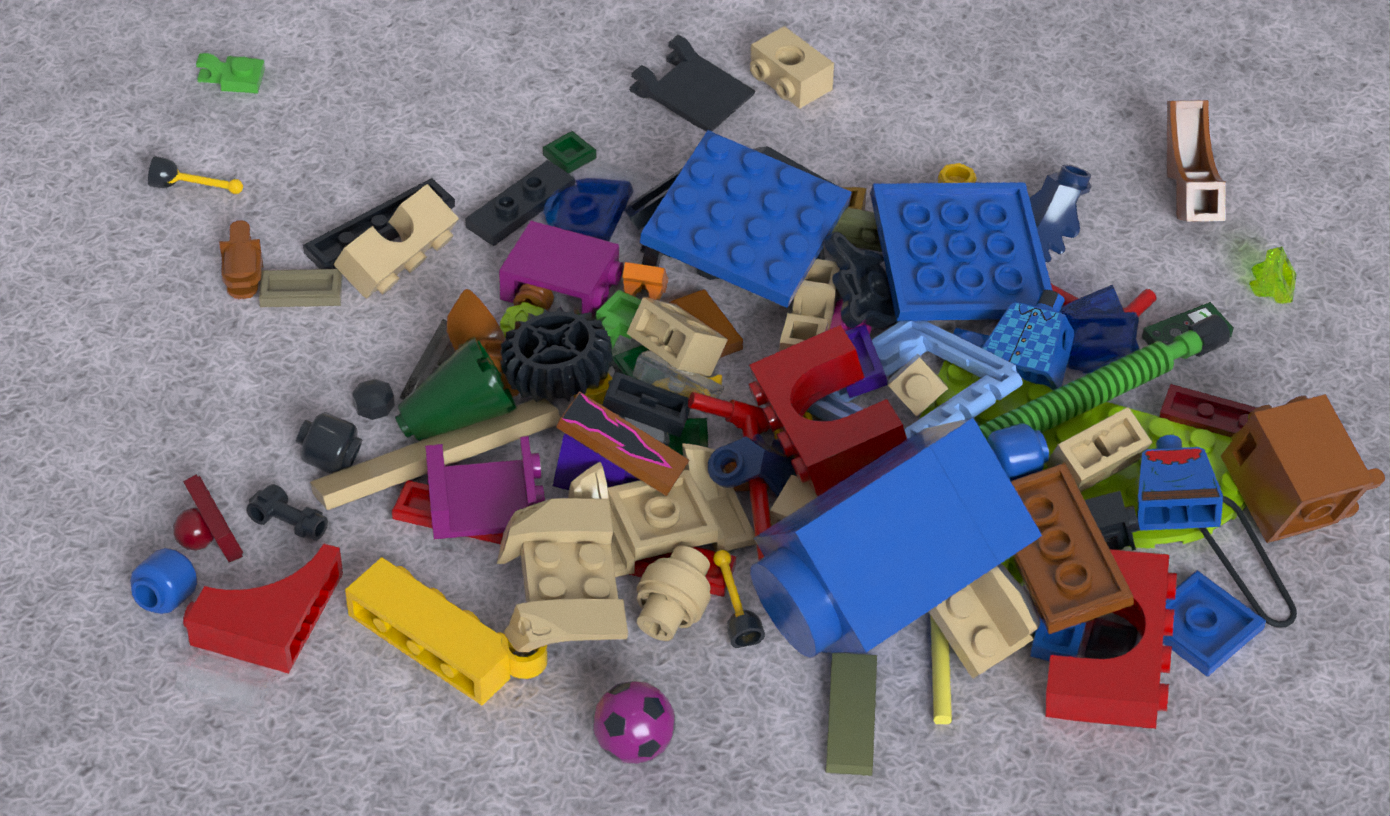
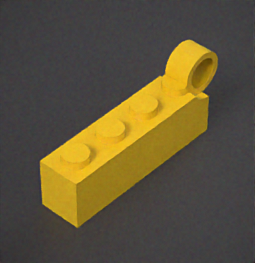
M383 557L345 589L348 615L481 706L510 680V675L519 679H530L541 674L547 666V645L534 649L536 653L528 657L514 655L513 653L516 650L504 633H496L481 623L474 613L458 608L449 602L439 590L428 588L416 580L406 568L402 566L396 567Z

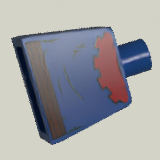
M1165 435L1157 440L1156 449H1146L1142 452L1137 520L1140 531L1221 527L1223 494L1204 449L1200 447L1183 448L1182 441L1178 436Z

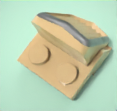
M999 564L929 611L972 679L1033 641L1034 636L1032 632L1036 631L1040 626V620L1026 591L1002 564Z

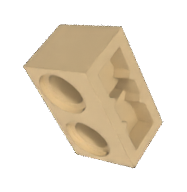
M646 297L642 298L626 333L678 370L707 376L712 375L728 340L676 304Z
M1127 407L1058 444L1049 457V461L1045 464L1048 468L1066 463L1080 492H1083L1138 462L1142 457V452L1149 448L1152 441L1130 408Z

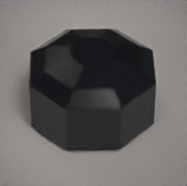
M375 378L360 382L352 393L353 405L357 414L371 420L388 416L395 406L394 393L390 384Z

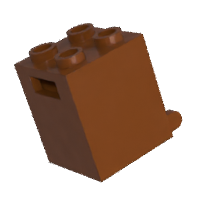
M1326 394L1312 398L1302 395L1290 400L1285 405L1272 408L1271 405L1267 404L1256 408L1248 415L1249 420L1242 429L1232 435V442L1221 454L1224 464L1266 543L1317 530L1354 516L1359 510L1357 501L1367 490L1380 487L1385 481V475L1381 470L1377 468L1367 470Z

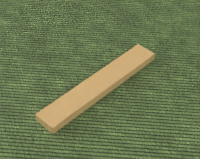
M545 398L537 403L533 399L517 405V409L508 414L427 438L311 481L312 492L318 501L326 509L330 510L427 474L426 445L443 444L444 465L448 466L518 440L520 437L529 436L556 426L560 420L559 411Z

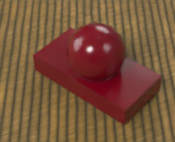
M196 474L183 481L197 508L184 510L176 517L173 524L175 540L183 548L197 551L206 548L215 538L229 563L242 558L243 551L201 477Z

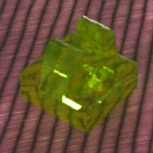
M1282 246L1268 249L1265 261L1252 267L1251 271L1256 280L1250 281L1249 285L1253 293L1258 297H1274L1276 303L1280 304L1293 302L1297 274Z

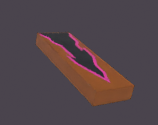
M581 392L574 398L556 426L562 432L665 496L669 494L690 461Z

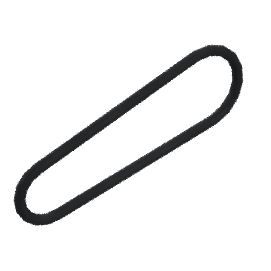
M1223 496V502L1230 506L1238 515L1290 609L1289 618L1285 621H1277L1268 617L1207 528H1199V530L1256 613L1265 619L1266 623L1270 626L1278 628L1288 627L1294 623L1297 617L1295 604L1242 509L1233 500Z

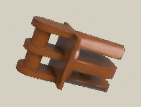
M238 220L230 225L229 241H219L222 258L221 275L223 283L227 286L228 294L235 299H247L257 293L258 282L261 280L264 265L260 239H251L249 223L244 220Z

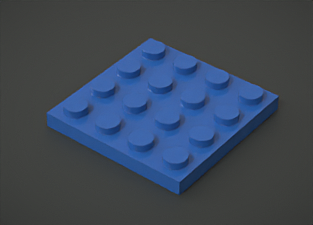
M707 130L642 230L639 243L788 308L824 247L825 238L832 233L849 204L852 192Z
M1025 182L878 183L872 185L870 197L897 321L1001 319L1010 304L1019 302L1035 306L1042 290H1052Z

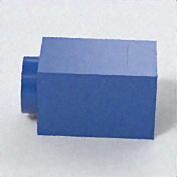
M969 418L921 430L754 537L764 557L751 566L750 573L755 591L768 616L784 638L799 653L808 658H813L820 652L866 653L1040 538L1042 534L975 419Z

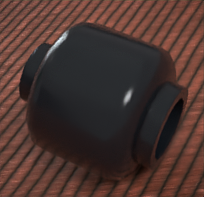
M322 412L315 417L313 422L309 420L303 422L298 432L296 443L302 445L300 454L306 464L333 474L353 465L363 440L357 437L358 430L353 423L330 413Z

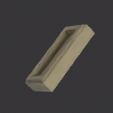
M338 269L262 270L259 292L260 307L341 306L342 273Z

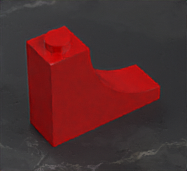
M323 543L316 555L298 571L265 586L240 590H226L204 586L196 601H191L188 604L183 617V625L187 628L190 646L289 674L343 575L340 548Z

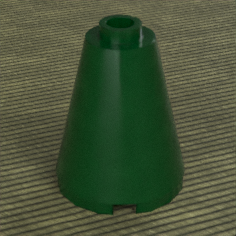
M473 336L461 345L398 405L400 414L395 416V419L407 438L414 435L418 441H422L508 414L517 409V405L509 388L503 390L504 384L500 378L501 374L481 342L477 341L476 337Z

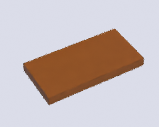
M1066 463L1011 481L1042 534L1040 538L1014 554L1012 558L1048 634L1134 605L1133 594Z

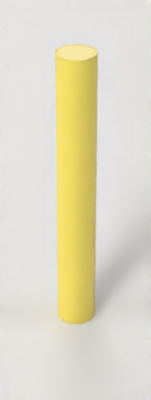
M930 614L933 720L935 724H950L952 722L949 642Z

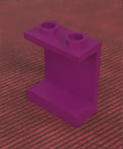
M530 221L499 269L500 300L514 303L513 300L517 293H519L523 283L581 298L582 314L591 312L592 317H594L596 312L607 302L609 289L612 284L618 285L622 278L624 264L619 261V244Z
M529 436L520 437L521 460L445 466L443 444L425 446L434 539L504 533L515 511L545 501L543 485L535 486L534 479L541 478L539 453H531Z

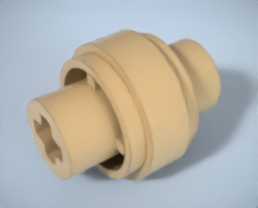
M677 546L670 558L658 559L646 568L637 585V601L642 608L637 618V625L650 637L661 641H670L673 639L678 628H688L701 619L711 599L710 584L705 578L710 568V562L701 552L691 547Z

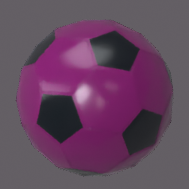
M629 681L615 685L601 697L593 715V731L600 747L610 757L622 763L639 764L653 760L665 751L671 742L676 728L675 712L669 699L657 687L647 682Z

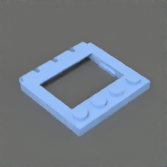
M900 321L872 339L886 377L907 364L916 354L921 356L926 351H929L981 378L905 428L907 439L925 428L974 418L994 405L996 400L1003 399L1023 384L1022 378L1016 372V365L927 321ZM843 388L819 399L808 408L807 412L824 421H833L856 413L863 408L852 402L847 403L855 397L849 399L846 389Z

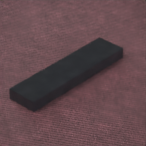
M430 178L304 244L303 252L319 269H337L334 263L343 249L372 226L388 241L399 237V233L389 223V220L400 204L426 184L431 187L450 209L455 207V199L433 178Z

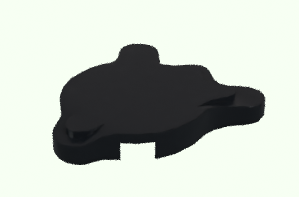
M834 232L825 238V247L840 271L833 274L832 281L843 299L840 313L846 326L855 328L861 323H865L871 327L883 329L897 322L887 273L880 265L884 262L883 257L870 250L856 248L840 232Z

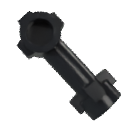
M270 484L263 491L259 490L249 499L246 510L249 517L257 524L264 525L272 517H275L294 526L295 535L301 538L307 537L314 541L319 540L327 529L328 519L323 516L322 512L309 507L301 511L288 505L286 492L276 484Z

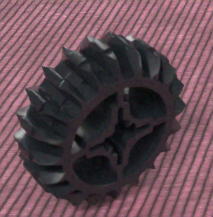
M561 306L555 312H548L544 308L543 313L537 316L528 313L526 322L515 321V329L506 332V339L501 343L500 351L502 356V372L505 374L511 389L518 390L522 398L532 396L536 403L544 398H548L552 405L559 398H565L570 402L571 396L579 392L586 395L587 388L598 389L599 381L608 378V370L612 366L611 361L613 360L611 338L608 336L601 320L593 319L591 312L581 315L577 307L569 312H564Z

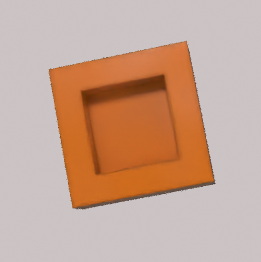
M625 262L622 275L624 292L635 297L637 293L641 292V289H644L649 294L648 298L660 301L663 293L666 292L669 279L665 268Z

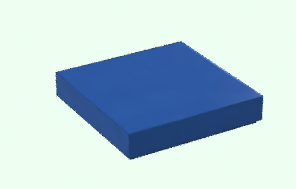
M1197 570L1176 587L1175 600L1166 599L1165 609L1175 610L1173 636H1163V644L1172 646V651L1208 677L1260 633L1265 627L1266 620Z

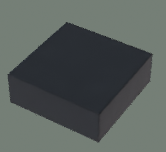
M1094 618L1084 658L1111 659L1126 654L1134 648L1138 629Z

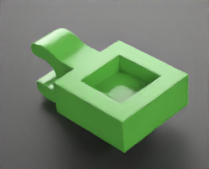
M201 53L198 56L196 67L206 69H200L197 82L220 83L221 91L258 93L265 71V61L263 59L227 56L226 63H223L212 54Z
M617 290L596 312V320H601L608 336L611 338L612 349L619 335L628 339L632 338L626 333L641 303V299L621 290Z

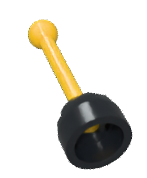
M154 156L150 163L148 172V185L150 187L169 188L178 180L225 188L232 194H239L243 190V183L239 179H232L229 182L181 173L178 171L176 164L167 158Z
M719 550L714 555V563L721 567L735 611L727 622V633L731 645L735 648L756 645L765 638L762 622L754 612L743 610L729 566L731 555L726 550Z

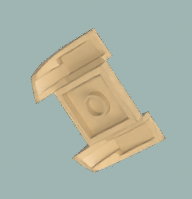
M682 443L683 456L690 461L667 496L641 480L607 488L601 462L595 464L571 482L568 498L609 499L613 525L611 551L615 577L634 573L636 560L671 553L677 546L692 548L712 543L717 552L719 550L729 551L756 544L754 540L755 533L733 487H721L709 476L708 461L711 454L715 451L714 449Z
M553 498L517 510L509 520L501 541L497 564H506L521 555L526 603L516 604L510 623L504 631L507 639L517 652H530L541 646L565 641L627 639L628 629L623 599H618L611 551L613 525L609 499Z

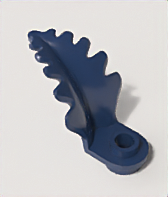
M1062 165L1060 172L1047 175L1042 188L1029 197L1046 263L1052 260L1049 250L1058 254L1065 252L1066 248L1062 236L1075 238L1080 232L1077 201L1081 195L1090 192L1092 185L1089 183L1091 174L1076 166Z
M754 434L752 439L746 436L717 448L711 454L708 461L709 476L717 485L724 488L736 487L761 477L778 497L791 475L797 477L791 460L795 459L794 455L787 458L778 439H774L772 445L769 446L759 434ZM728 463H737L734 471L724 473V468Z

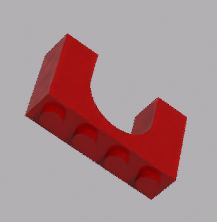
M841 325L749 365L754 381L749 383L748 386L756 405L759 407L765 404L766 407L762 411L772 432L779 429L780 433L776 434L779 444L787 458L794 455L795 459L791 460L800 483L809 482L817 497L907 440L904 426L887 399L833 421H813L803 417L808 408L819 399L865 378L856 348Z
M1110 550L1133 594L1134 605L1111 613L1128 620L1138 629L1142 639L1131 651L1111 659L1050 655L1046 691V717L1156 729L1158 711L1167 712L1169 684L1160 683L1161 673L1170 674L1172 646H1163V636H1173L1175 609L1165 608L1166 599L1175 600L1177 573L1168 572L1169 554Z

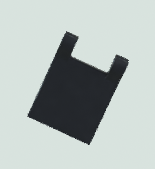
M681 35L675 36L668 42V47L673 49V51L666 56V61L676 67L658 81L654 73L643 65H640L631 75L632 78L637 80L630 86L631 93L641 98L654 99L706 132L707 130L712 132L755 94L754 89L699 56L690 42Z

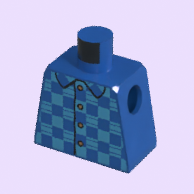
M1045 289L1042 290L1035 306L1019 302L1010 304L982 349L1016 365V372L1024 380L1034 384L1046 385L1051 390L1058 389L1063 384L1074 339V330L1066 315L1060 313L1065 301L1064 297L1055 291Z

